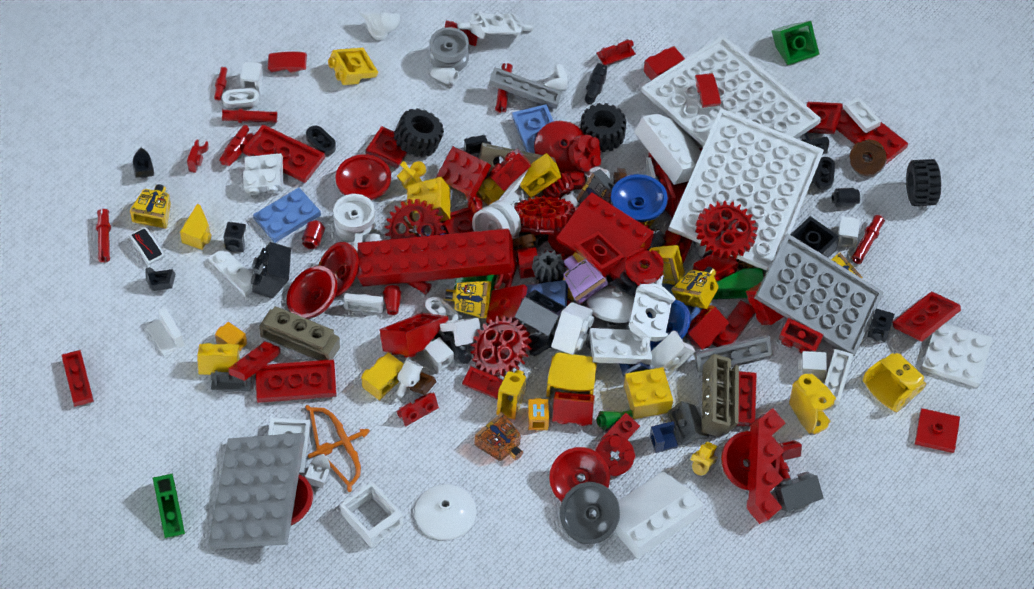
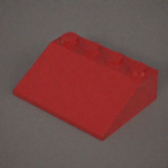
M591 193L579 205L556 240L577 253L573 245L599 231L625 256L609 273L615 279H620V274L625 272V262L628 254L639 248H645L646 251L651 245L654 231L596 194Z

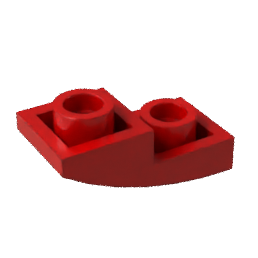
M292 51L268 54V70L271 73L286 69L290 73L306 70V52Z
M713 73L695 75L697 93L700 94L702 108L720 106V95Z

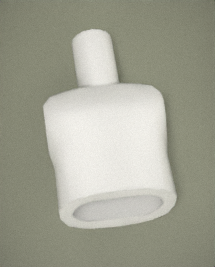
M406 359L397 376L400 386L396 395L403 397L407 387H413L419 382L420 372L423 368L421 365Z

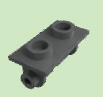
M216 370L211 372V390L251 391L252 376L244 381L229 375V372H218Z

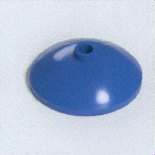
M634 174L626 176L614 185L611 192L612 205L638 222H646L657 218L664 212L667 206L668 197L666 189L658 180L647 175Z
M675 300L671 304L666 333L669 335L672 331H676L680 338L683 339L688 331L691 316L688 307L679 300ZM648 312L647 317L653 319L651 312ZM663 340L657 342L650 341L651 351Z

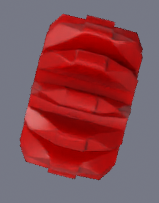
M560 173V179L542 190L546 198L552 196V198L559 197L560 200L565 194L568 195L574 189L571 178L566 173Z

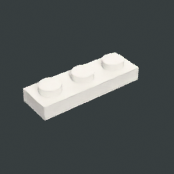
M224 247L209 257V262L245 297L252 292V274Z
M837 349L834 350L824 383L836 397L835 405L840 403L854 355Z

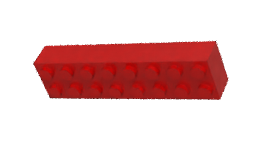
M509 228L358 243L359 267L357 278L362 287L513 273V238Z

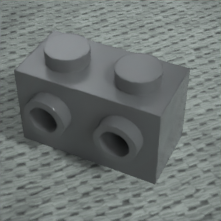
M809 472L800 473L798 478L792 480L791 478H786L774 487L777 501L782 506L781 510L787 512L824 499L818 476Z

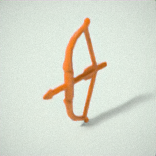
M306 405L305 409L310 413L316 451L309 453L308 458L321 454L326 456L332 453L333 448L343 444L356 468L352 481L349 482L330 461L329 463L333 471L347 485V491L351 492L352 486L360 477L361 465L358 453L354 450L350 441L361 436L365 437L370 430L360 429V432L348 437L343 429V424L336 418L334 413L325 408ZM314 412H323L330 417L337 429L340 441L333 444L326 442L319 445Z

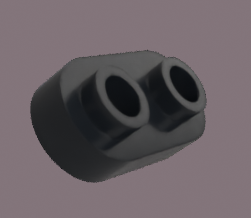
M314 125L306 130V139L316 150L325 153V155H331L335 152V140L322 127Z
M821 157L819 161L815 186L820 190H829L833 186L835 162L833 159Z

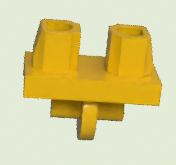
M403 161L400 164L403 170L397 175V178L407 190V185L422 182L420 177L426 173V166L423 162L417 161L409 168L407 163Z
M705 442L698 451L692 454L690 460L694 461L692 470L695 474L700 476L707 474L710 467L716 463L718 457L714 456L718 447L717 445Z

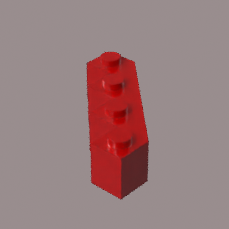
M774 408L762 414L750 425L751 444H749L750 472H748L749 497L747 500V510L759 524L768 521L782 509V506L770 491L784 479L771 463L785 451L772 435L786 423Z

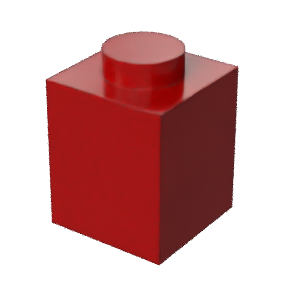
M536 248L517 250L520 279L535 277L532 264L534 256H538Z

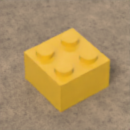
M442 177L407 185V202L408 199H412L413 203L415 199H420L421 204L423 200H426L427 206L434 204L432 210L439 209L437 216H443L440 222L450 219L451 189ZM415 211L413 213V219L415 221H418L420 218V214L417 211Z
M664 367L625 374L624 389L630 410L633 412V419L666 414L672 409L673 398Z

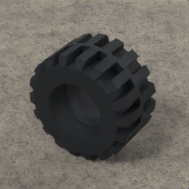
M597 103L596 106L591 105L590 109L586 108L581 116L580 129L585 135L598 138L599 147L602 152H606V150L613 151V148L617 149L624 142L627 121L625 114L621 113L622 110L620 108L616 109V106L613 104L610 106L608 103H604V105ZM598 126H605L608 129H601Z
M416 108V110L409 109V111L406 110L402 114L394 131V140H396L397 146H400V149L406 151L409 155L412 154L414 157L421 156V158L426 155L430 156L436 151L443 137V124L439 122L440 119L438 117H435L433 113L427 112V110H421L420 108Z
M935 159L911 160L908 164L906 189L912 206L937 205L941 195V173Z

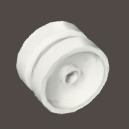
M349 194L340 198L335 203L333 210L334 227L341 239L347 242H354L355 233L363 234L364 241L368 234L374 233L376 226L375 208L369 198L360 194Z
M495 201L474 214L472 227L474 232L509 228L512 238H515L521 231V222L516 210L509 203Z

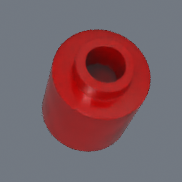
M313 220L307 223L302 237L304 247L316 249L320 245L325 231V227L320 221Z

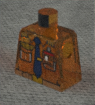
M502 412L475 434L474 445L498 461H502L508 455L514 460H518L523 455V451L518 447L521 442V435Z

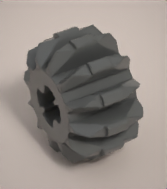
M548 250L545 253L539 251L538 256L533 258L532 270L535 277H540L541 281L548 279L550 283L552 278L557 280L559 276H562L565 263L562 260L561 254L556 255L555 250L552 253Z

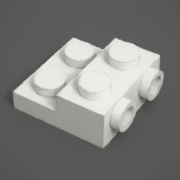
M281 153L245 157L243 187L247 194L258 195L261 192L277 193L283 190V156Z

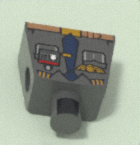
M599 169L591 174L576 200L581 204L591 193H594L612 205L611 192L615 184Z

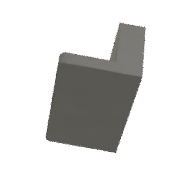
M681 401L667 412L671 422L673 421L675 424L674 429L682 445L687 446L697 437L703 439L710 437L709 434L701 432L702 419L695 405Z

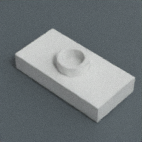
M345 293L344 308L345 310L383 313V297Z

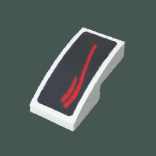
M146 227L128 235L137 252H140L148 266L165 257L162 249Z

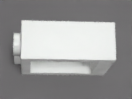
M373 482L362 486L355 495L347 497L340 505L341 515L371 548L404 525L403 514ZM373 498L386 512L388 517L367 531L352 512Z

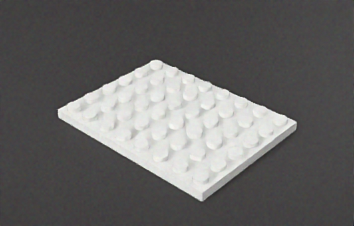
M724 35L642 86V93L703 147L720 108L796 139L818 125L821 120L818 115ZM713 73L721 105L702 108L700 94L697 93L695 75Z
M720 108L668 231L701 243L702 240L697 239L699 233H696L695 230L697 227L696 222L699 220L698 216L704 208L708 209L709 204L715 207L716 201L720 205H723L724 201L727 202V205H730L733 201L734 207L741 204L740 210L748 209L746 215H753L751 220L756 221L754 227H757L758 230L755 233L757 238L754 240V246L751 247L749 252L745 251L744 256L738 253L737 259L767 271L784 235L790 234L824 150ZM734 220L731 223L730 227H728V229H730L732 224L735 223L737 220Z

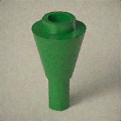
M631 410L623 412L599 411L596 417L597 425L603 430H607L614 426L625 413L632 418L633 412Z

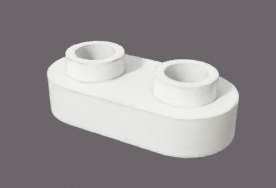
M253 88L227 90L222 96L223 104L227 108L252 107L258 104L259 94Z
M436 296L427 299L425 303L427 313L448 316V319L451 320L447 322L458 320V312L443 299Z

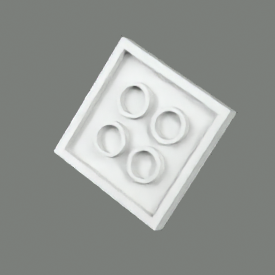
M945 323L932 333L921 370L978 388L993 337Z

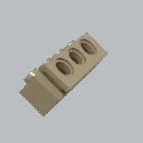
M276 306L268 311L259 325L260 337L318 361L332 360L340 349V338L334 333L333 329Z
M713 354L703 364L701 432L720 437L723 433L728 434L738 425L739 366L735 365L731 369L730 358Z

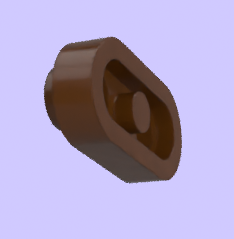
M617 168V172H614L613 181L615 184L627 176L625 168Z
M535 233L513 239V249L517 251L518 249L534 246L533 242L536 241Z

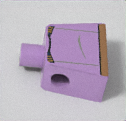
M570 256L564 261L569 270L563 275L578 305L608 285L607 280L586 259L578 263L574 256Z

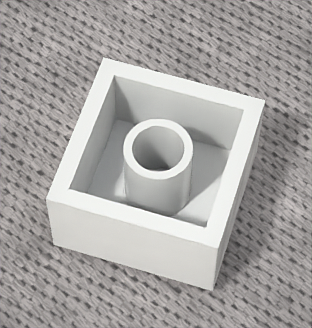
M571 302L561 312L551 347L572 355L577 350H581L582 346H585L588 341L589 335L586 333L588 327L591 328L594 321L592 316L593 310Z

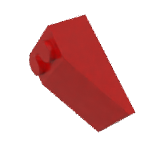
M421 312L379 329L383 352H389L392 355L401 354L404 357L415 356L417 352L424 350L441 330L440 324L446 323L449 320L448 316Z

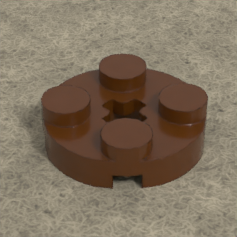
M868 139L860 143L858 142L850 151L851 167L861 176L874 177L886 165V152L883 146L875 140ZM868 154H871V158L873 160L865 162L863 156H868Z

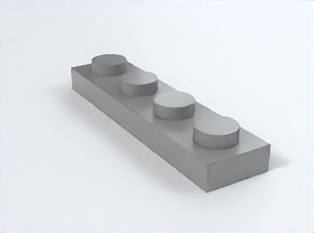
M494 67L488 84L540 104H547L548 107L557 109L562 91Z
M764 335L695 352L697 372H703V364L713 354L730 358L731 365L771 356L770 337Z

